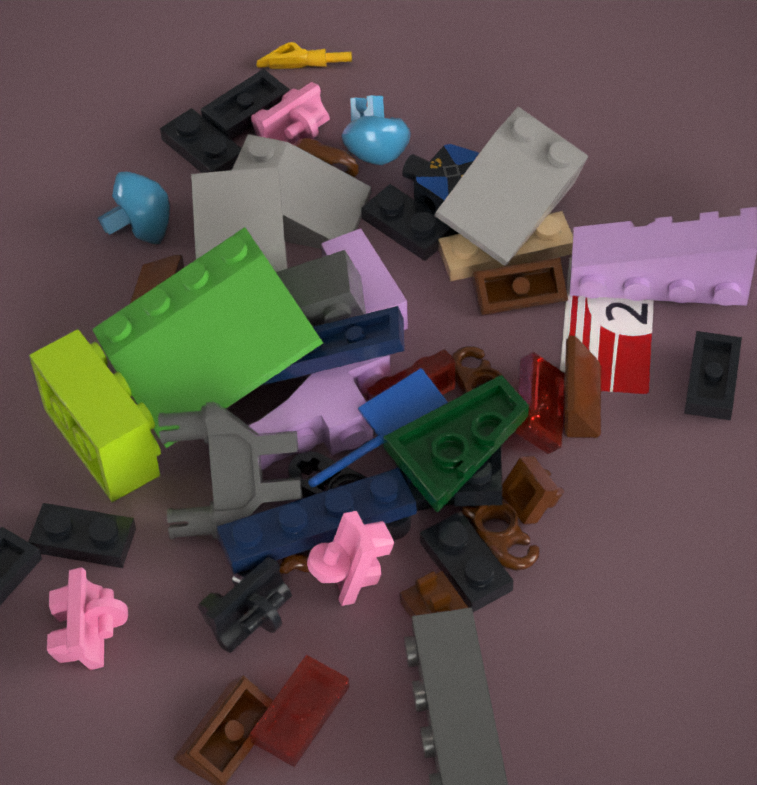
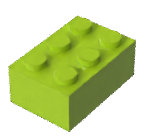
M79 329L29 355L46 413L112 503L161 476L157 456L161 455V450L151 433V429L155 428L154 419L144 403L141 402L136 405L132 400L131 390L120 372L112 374L109 370L107 358L97 342L89 344Z

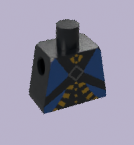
M447 144L430 161L415 154L410 155L403 166L402 176L414 182V200L436 214L438 208L479 155V152Z

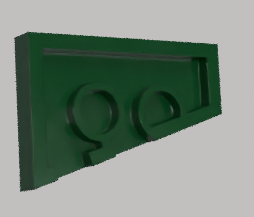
M500 375L383 436L384 449L434 510L438 512L527 419L529 405L509 382Z

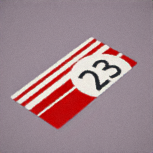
M570 257L567 281L568 301H566L559 387L565 388L566 339H568V336H576L600 363L601 391L649 394L654 300L634 301L625 298L570 296L572 257Z

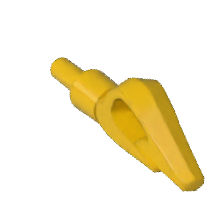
M288 42L257 60L256 66L258 68L270 67V69H294L306 66L327 67V63L352 62V52L326 53V49L306 50L294 42Z

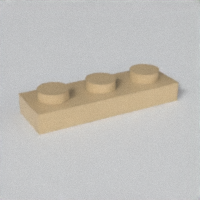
M563 212L549 214L506 266L572 254L573 235ZM461 234L438 239L439 252L450 282L469 278L475 271L504 267V265Z

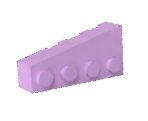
M757 207L740 209L739 216L719 218L718 211L700 213V220L676 223L673 222L672 216L655 218V221L647 226L635 227L631 221L574 227L570 296L747 306L757 254Z

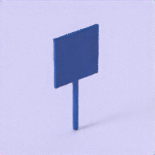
M422 368L358 407V411L378 436L310 478L308 481L309 486L316 487L383 444V436L448 403Z

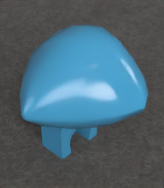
M370 95L367 98H350L351 122L346 126L341 136L346 148L354 156L369 164L384 165L397 159L405 150L410 140L411 133L406 123L400 118H384L383 96Z
M119 172L115 178L112 194L116 204L119 206L97 218L108 235L130 224L136 238L148 243L160 244L165 237L171 205L167 192L158 182L143 175L132 172Z

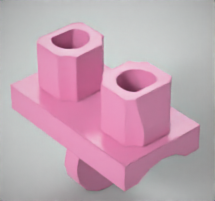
M310 82L300 90L293 88L282 96L281 102L271 109H261L253 114L251 122L256 135L291 144L304 138H316L319 134L318 127L330 120L321 102L319 85Z
M357 511L343 513L333 542L318 544L310 551L307 560L308 570L319 582L336 583L340 591L338 600L341 606L354 604L361 587L378 584L381 577V565L377 557L390 555L394 545L393 538L383 521L363 524Z
M82 567L69 570L68 585L49 591L51 614L59 622L67 620V627L47 634V651L59 663L79 660L90 671L104 667V639L111 638L113 636V628L121 626L127 621L128 607L124 602L114 599V591L112 589L103 588L88 581L86 570Z

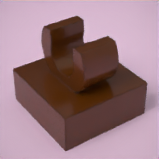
M534 456L520 457L503 483V497L516 510L518 518L523 525L538 523L546 509L555 507L565 492L563 488L556 486L550 478V471L543 469Z
M432 571L417 579L415 585L400 592V603L411 619L412 616L468 608L443 571L438 573Z

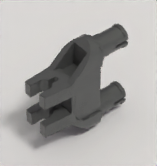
M214 401L206 402V405H202L200 411L159 413V427L179 426V429L159 431L162 444L204 439L205 444H209L214 500L210 501V506L180 509L168 508V523L188 522L186 524L170 525L168 527L170 539L212 535L213 539H218V542H220L217 526L250 516L264 502L302 498L301 477L263 480L261 455L297 452L299 450L297 431L259 434Z

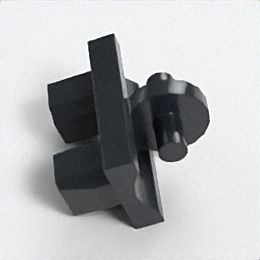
M267 557L257 567L234 574L232 582L235 587L225 596L219 593H210L199 603L198 608L205 622L211 627L220 647L225 651L231 653L260 626L271 633L276 632L282 626V620L277 610L293 595L280 576V566L277 561Z

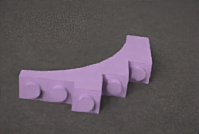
M361 228L321 243L322 257L342 250L347 252L361 275L366 314L398 306L404 318V330L408 329L407 300ZM390 355L312 373L288 400L259 421L249 425L259 434L297 431L299 450L292 453L261 455L262 470L269 467L272 463L296 453L300 454L310 451L316 445L323 442L330 454L335 455L344 450L359 448L365 442L373 439V429L358 411V407L366 403L362 394L375 392L382 386L391 383Z

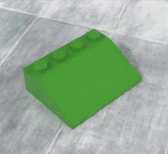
M246 227L92 329L115 370L120 372L125 378L136 403H144L150 411L155 422V428L153 429L159 438V431L179 429L178 425L159 427V413L200 411L202 405L213 401L226 409L323 344ZM167 442L164 446L168 448L175 442Z

